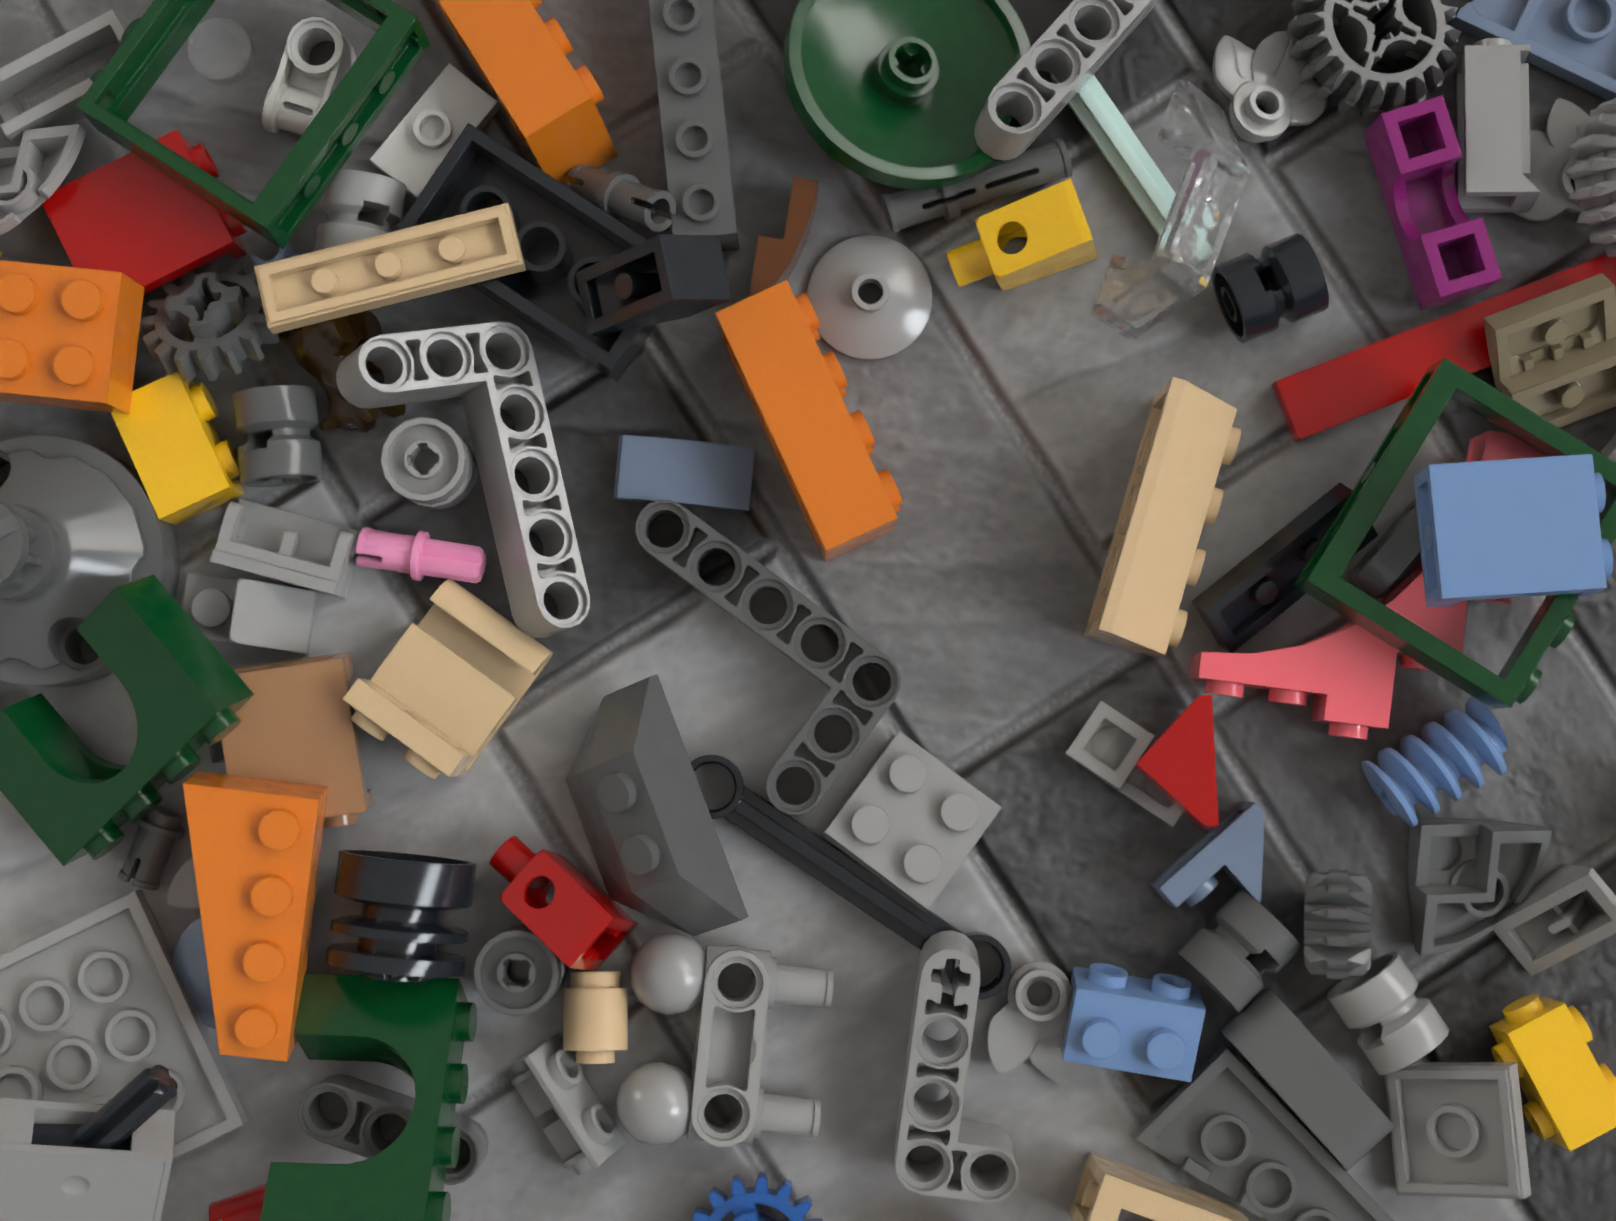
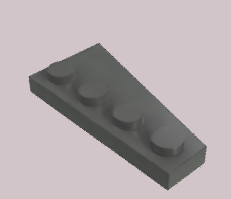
M1224 1046L1214 1053L1192 1075L1191 1082H1185L1132 1134V1137L1138 1142L1180 1166L1184 1171L1205 1184L1207 1183L1243 1208L1266 1221H1394Z

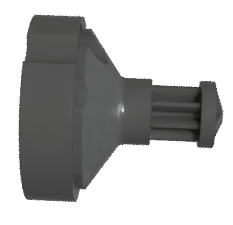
M25 435L0 441V468L3 465L11 464L8 479L0 487V681L41 687H70L104 678L113 672L100 657L92 663L86 662L80 650L83 636L78 632L77 628L114 588L153 574L175 599L180 575V550L175 527L173 524L158 519L137 470L105 451L78 440L53 435Z

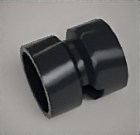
M1298 233L1264 246L1259 259L1246 253L1218 264L1212 269V281L1219 307L1231 332L1242 343L1275 331L1282 317L1291 323H1295L1323 312L1329 306L1328 288L1318 258L1309 242L1303 235Z

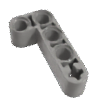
M953 930L941 931L932 935L925 942L920 954L895 1134L896 1175L900 1183L909 1191L921 1195L981 1203H996L1008 1198L1016 1189L1019 1180L1015 1143L1011 1135L1000 1126L991 1123L961 1120L981 982L978 952L973 941L966 935ZM947 959L959 960V967L955 968L953 974V995L945 992L942 993L941 969H944ZM937 1020H946L958 1027V1032L952 1038L942 1041L931 1039L925 1034L924 1030L930 1023ZM928 1083H937L949 1090L948 1095L937 1102L922 1100L916 1095V1092L921 1086ZM925 1145L933 1147L940 1152V1155L929 1163H920L908 1156V1153L913 1148ZM984 1154H993L1004 1160V1163L993 1171H982L972 1165L978 1157Z

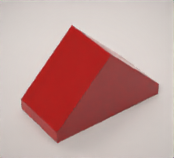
M1199 695L1135 765V769L1202 830H1215L1219 826L1212 695Z

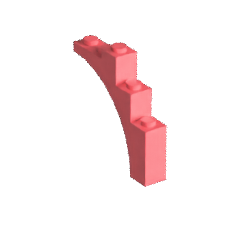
M1486 431L1470 439L1465 462L1547 456L1509 433ZM1421 559L1414 570L1380 603L1463 654L1469 600L1462 601L1451 607L1426 608ZM1512 598L1472 600L1486 604L1512 605ZM1350 621L1334 632L1294 647L1258 653L1199 652L1192 654L1188 680L1205 682V694L1243 698L1244 687L1269 690L1268 702L1285 705L1306 706L1307 696H1313L1310 721L1328 723L1329 736L1367 740L1368 729L1389 728L1397 656L1401 657L1400 668L1423 672L1432 671Z

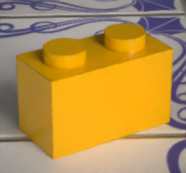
M177 371L132 391L130 414L111 413L159 520L178 525L244 494L237 478L240 476L238 453L228 439L222 442L219 439L211 421L219 417V413L204 383L194 384L193 380L186 382Z

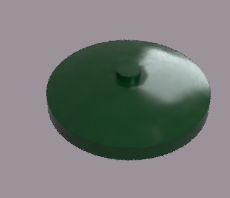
M800 0L786 31L783 51L784 77L791 102L804 127L824 151L847 169L874 182L896 188L912 190L943 188L972 178L997 160L986 155L977 145L974 136L975 123L993 88L1031 46L1025 28L1008 0ZM997 114L1004 124L1010 127H1021L1020 123L1009 114Z

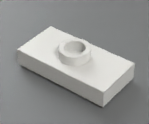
M449 63L370 158V161L388 177L403 182L407 187L406 191L417 199L466 125L470 123L482 131L501 107L498 101Z

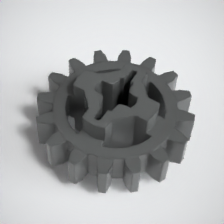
M239 263L234 264L227 273H221L217 264H211L206 273L199 275L191 271L185 274L186 283L180 287L167 283L163 286L167 295L165 300H150L147 306L152 316L143 318L140 322L146 334L142 338L154 362L160 363L166 375H171L179 370L183 380L186 382L193 380L199 372H205L209 382L216 381L220 371L230 369L237 375L242 372L241 361L246 358L261 361L265 357L260 346L262 344H277L280 340L278 334H273L267 327L255 270L246 275L242 264Z

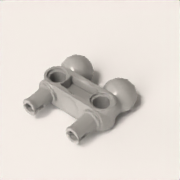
M676 932L659 934L644 942L635 953L630 968L631 986L638 1000L651 1011L664 1015L683 1014L698 1006L691 1078L677 1066L658 1062L644 1064L633 1070L621 1084L616 1104L617 1115L625 1131L637 1141L653 1146L670 1144L685 1134L686 1139L705 1141L710 1145L720 1148L731 1147L736 1144L752 1145L753 1139H759L760 1133L818 1137L821 1117L820 1099L764 1094L763 1087H760L767 1009H772L773 1003L830 1008L834 988V971L777 964V958L771 957L770 950L749 949L739 945H706L704 949L692 937ZM733 963L747 965L752 970L753 980L751 986L745 993L739 996H729L718 989L719 974L726 966ZM720 1094H728L735 1097L739 1101L740 1108L737 1116L731 1122L718 1125L711 1123L705 1118L704 1110L711 1098Z

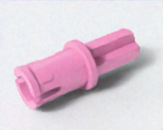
M363 527L356 545V554H364L363 556H357V567L410 574L411 579L414 581H421L424 576L478 583L482 580L486 567V553L480 546L430 539L429 532L419 531L414 536Z

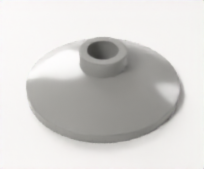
M874 235L853 237L832 247L815 266L807 290V296L821 328L817 329L820 337L837 352L859 360H881L904 351L916 341L924 330L932 307L930 279L919 258L901 243ZM866 283H874L882 290V298L874 304L865 303L858 295L860 287Z

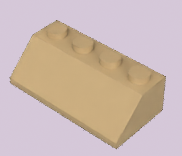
M1172 377L1153 398L1083 635L1155 658L1164 656L1168 646L1177 648L1181 641L1188 617L1187 611L1179 609L1186 585L1195 587L1206 555L1205 550L1197 548L1204 524L1213 526L1222 503L1224 491L1215 487L1221 463L1228 466L1231 465L1241 437V429L1232 427L1237 409L1186 380Z

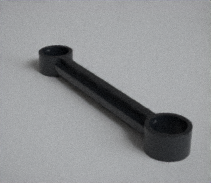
M704 755L691 761L694 772L705 764L714 763L724 766L733 777L735 789L731 801L722 808L708 809L712 819L725 818L921 951L925 942L932 935L941 931L951 930L966 935L971 941H982L989 945L992 944L991 947L996 950L1001 959V970L998 977L990 984L980 987L978 999L990 998L1005 987L1011 973V961L1008 952L996 938L983 932L963 933L932 911H921L846 853L744 786L743 776L739 768L731 760L719 755ZM947 959L945 965V972L951 984L956 959Z

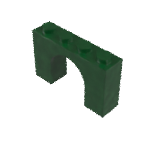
M154 574L114 588L77 628L78 632L118 678L132 701L137 719V740L133 755L127 765L109 762L93 753L42 693L0 710V791L63 866L86 854H89L93 860H97L116 847L125 837L120 828L128 820L134 823L152 811L163 800L158 790L166 782L172 785L195 769L202 761L196 752L206 742L211 746L232 732L241 722L236 712L254 695Z
M305 973L294 1035L308 1060L366 1061L394 1066L414 1080L415 1102L411 1117L398 1138L382 1152L366 1160L349 1164L271 1162L260 1221H450L451 1197L449 1192H444L447 1168H455L459 1158L460 1133L458 1127H453L456 1104H464L468 1092L467 1064H462L464 1042H473L477 1027L476 1004L468 1002L459 978H434L426 980V982L414 983L377 980L363 977L362 975Z

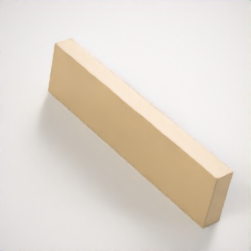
M508 203L254 266L267 327L273 334L526 271L512 210Z

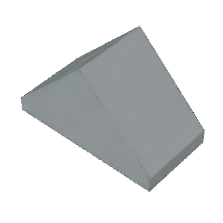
M1562 864L1530 890L1522 903H1515L1492 923L1493 931L1526 971L1533 976L1615 934L1616 895L1592 867Z

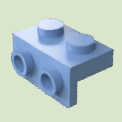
M1093 963L1089 969L1073 967L1071 975L1073 993L1061 1050L1063 1061L1191 1082L1206 1012L1204 1002L1197 987L1192 986V983L1187 979L1172 974H1155L1153 979L1129 976L1125 969L1107 963Z

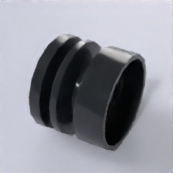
M340 850L334 894L348 900L363 903L362 915H347L331 919L330 930L336 933L359 937L358 943L328 945L326 963L331 966L353 970L363 977L394 982L419 983L434 978L462 976L465 970L466 958L459 954L439 951L437 947L438 944H464L468 942L469 932L457 926L440 922L442 910H459L472 906L477 864L470 861L419 854L371 850Z

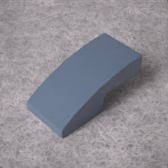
M621 435L619 436L613 499L642 503L672 500L686 506L733 512L749 511L755 448L682 439Z

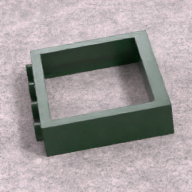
M154 0L143 16L133 20L125 29L121 38V46L104 69L98 70L89 78L93 84L76 107L99 132L276 246L284 249L426 51L430 42L418 17L391 0H326L376 33L254 202L127 122L215 0Z
M1444 357L1427 368L1294 586L1490 708H1512L1515 702L1519 704L1525 702L1537 687L1542 671L1536 667L1548 647L1550 646L1553 649L1558 647L1570 633L1576 621V615L1570 611L1578 598H1574L1573 594L1546 596L1499 675H1496L1340 577L1451 398L1547 457L1592 454L1594 473L1599 472L1602 475L1606 494H1608L1604 510L1599 513L1601 538L1607 539L1610 545L1616 538V463Z

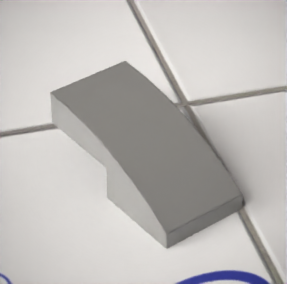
M1100 701L1065 754L1171 828H1173L1183 813L1135 769L1137 761L1157 741L1155 735L1103 701Z

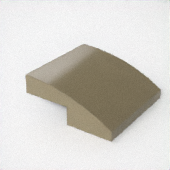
M1603 273L1484 317L1489 358L1497 390L1559 428L1616 406L1615 285Z

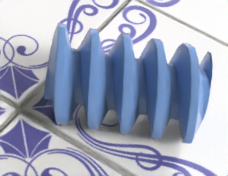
M1470 698L1466 701L1465 713L1458 709L1447 711L1443 717L1444 727L1436 722H1429L1423 725L1421 730L1422 740L1412 734L1401 738L1399 743L1400 753L1390 747L1380 750L1377 756L1378 766L1368 760L1361 762V769L1378 799L1392 815H1398L1409 826L1415 827L1418 825L1414 805L1419 802L1432 814L1440 812V805L1436 794L1439 790L1442 789L1454 801L1458 802L1463 799L1458 781L1463 776L1476 788L1480 789L1485 786L1480 768L1485 763L1500 776L1507 773V767L1502 755L1507 751L1508 747L1506 736L1493 713L1478 699Z

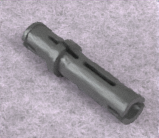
M1057 138L1053 142L1025 150L1017 158L1010 160L997 159L984 171L958 184L927 190L903 189L890 194H882L881 203L885 218L893 234L901 229L942 216L947 221L961 217V210L1004 196H1010L1057 179L1072 177L1071 159L1064 141Z

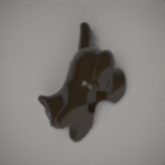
M370 310L277 333L280 338L279 341L287 345L296 362L319 381L326 393L329 406L327 415L319 424L321 430L327 431L340 428L350 432L360 431L367 433L375 428L376 419L379 418V411L392 418L405 414V404L371 409L359 408L349 403L341 395L337 386L336 372L340 362L368 339L382 335L381 325L377 317ZM366 360L368 374L374 381L384 384L382 370L373 362Z

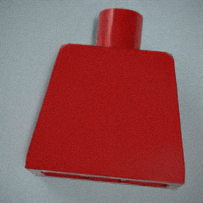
M513 836L504 842L490 859L489 865L510 883L499 898L501 902L569 968L597 971L639 924L561 854L545 849L535 854L517 836ZM554 885V897L548 905L547 893L551 886Z

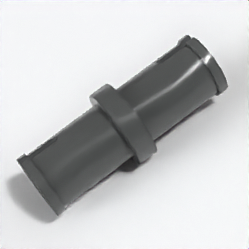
M583 164L575 166L568 173L569 176L584 181V184L579 186L565 181L564 185L623 224L633 222L646 227L648 230L661 232L666 230L673 222L668 218L655 214L658 209L676 214V201L673 195L665 190H656L641 185L634 175L620 171L607 174Z

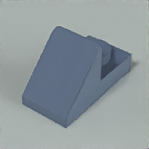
M1243 801L1219 823L1215 830L1207 833L1150 885L1166 904L1177 908L1185 901L1189 907H1192L1204 899L1218 885L1219 881L1213 875L1221 869L1238 889H1243L1260 903L1265 811L1257 802Z

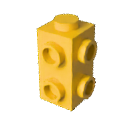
M1538 994L1522 997L1507 1005L1502 1010L1505 1018L1489 1026L1498 1043L1491 1048L1496 1062H1517L1519 1083L1529 1101L1522 1106V1110L1535 1134L1542 1141L1549 1139L1554 1144L1571 1152L1616 1128V1077L1604 1063L1597 1064L1587 1045L1588 1042L1593 1040V1036L1581 1013L1573 1005L1567 1007L1565 1003L1548 997L1540 999Z

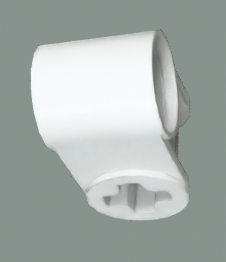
M310 17L301 20L293 26L288 35L276 77L268 90L262 112V127L264 131L277 133L282 129L302 136L356 61L354 48L332 22L325 18ZM323 41H333L335 43L334 54L328 62L319 66L309 64V54L315 45Z

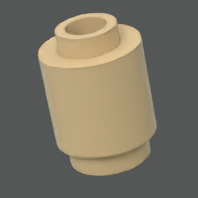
M621 971L570 972V988H563V1051H576V1064L615 1063V1051L628 1050V987H621Z

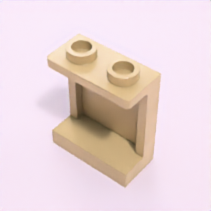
M1092 1152L1088 1154L1068 1211L1073 1221H1118L1121 1209L1154 1221H1249L1232 1203Z

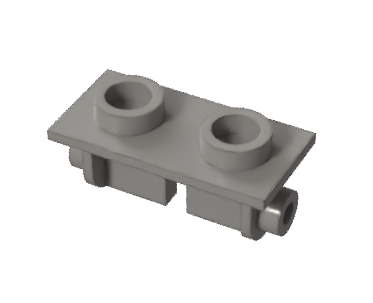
M557 1034L536 1050L526 1054L509 1066L515 1076L510 1082L516 1087L533 1116L537 1118L553 1108L559 1117L542 1130L561 1158L565 1168L572 1166L579 1176L592 1167L593 1169L599 1167L626 1143L618 1131L617 1122L612 1112L601 1104L583 1076L581 1064H576V1056L570 1051H563V1043Z

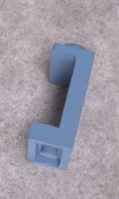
M1592 454L1430 464L1413 477L1426 608L1451 607L1467 600L1573 594L1574 598L1589 597L1607 588L1606 579L1611 577L1613 571V553L1609 541L1601 538L1599 513L1605 507L1606 490L1602 475L1599 472L1594 473Z

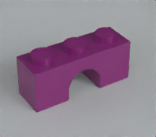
M1443 95L1382 113L1364 132V137L1420 312L1482 293L1501 280L1502 276L1483 218L1470 221L1465 215L1457 196L1454 182V167L1456 162L1462 157V153Z

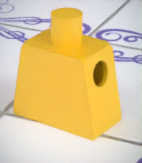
M1071 178L975 219V223L981 239L946 252L959 288L994 275L1002 291L1098 258L1093 237ZM1014 238L1027 240L1025 247L1016 254L1004 253V247L1010 240Z

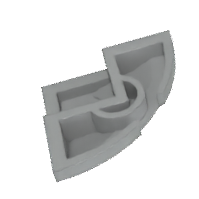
M80 124L24 130L20 146L0 148V235L19 225L44 201L49 199L61 185L75 163L83 145L86 130Z

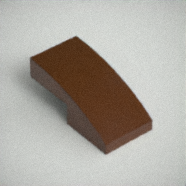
M793 177L784 239L758 235L749 297L788 280L800 258L812 226L819 194V180Z

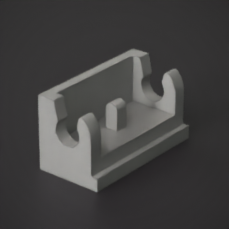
M240 498L238 503L231 501L226 509L216 546L212 550L209 562L346 599L356 566V558L359 555L356 554V545L361 530Z

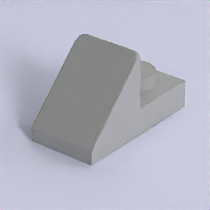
M187 573L182 609L210 641L309 654L318 592L239 578L236 580Z

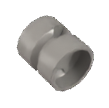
M340 169L320 197L319 208L328 218L327 221L316 227L313 252L390 233L392 226L399 224L403 219L406 185L397 179L381 174Z
M419 417L404 421L391 431L383 445L381 465L386 480L396 492L422 508L443 510L454 507L468 497L476 483L478 466L473 450L454 429L438 419Z
M1397 952L1387 953L1371 960V968L1364 977H1347V980H1340L1329 990L1326 996L1344 1025L1349 1029H1359L1361 1031L1357 1044L1379 1075L1396 1072L1418 1061L1441 1044L1449 1033V1028L1431 1001L1427 998H1416L1414 995L1418 982Z

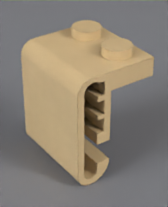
M449 578L431 596L430 600L434 604L419 625L411 623L370 680L357 678L343 697L345 702L357 710L351 717L353 722L381 741L388 734H391L409 747L404 758L418 770L433 779H436L441 772L448 777L464 776L470 770L553 655V652L522 632L515 624Z

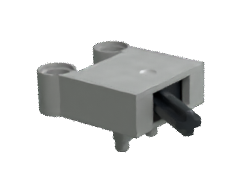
M155 1065L151 1069H144L105 1105L0 1098V1221H163L162 1210L173 1160L176 1110L160 1108L175 1096L178 1088L177 1082L170 1077L169 1070L162 1065Z

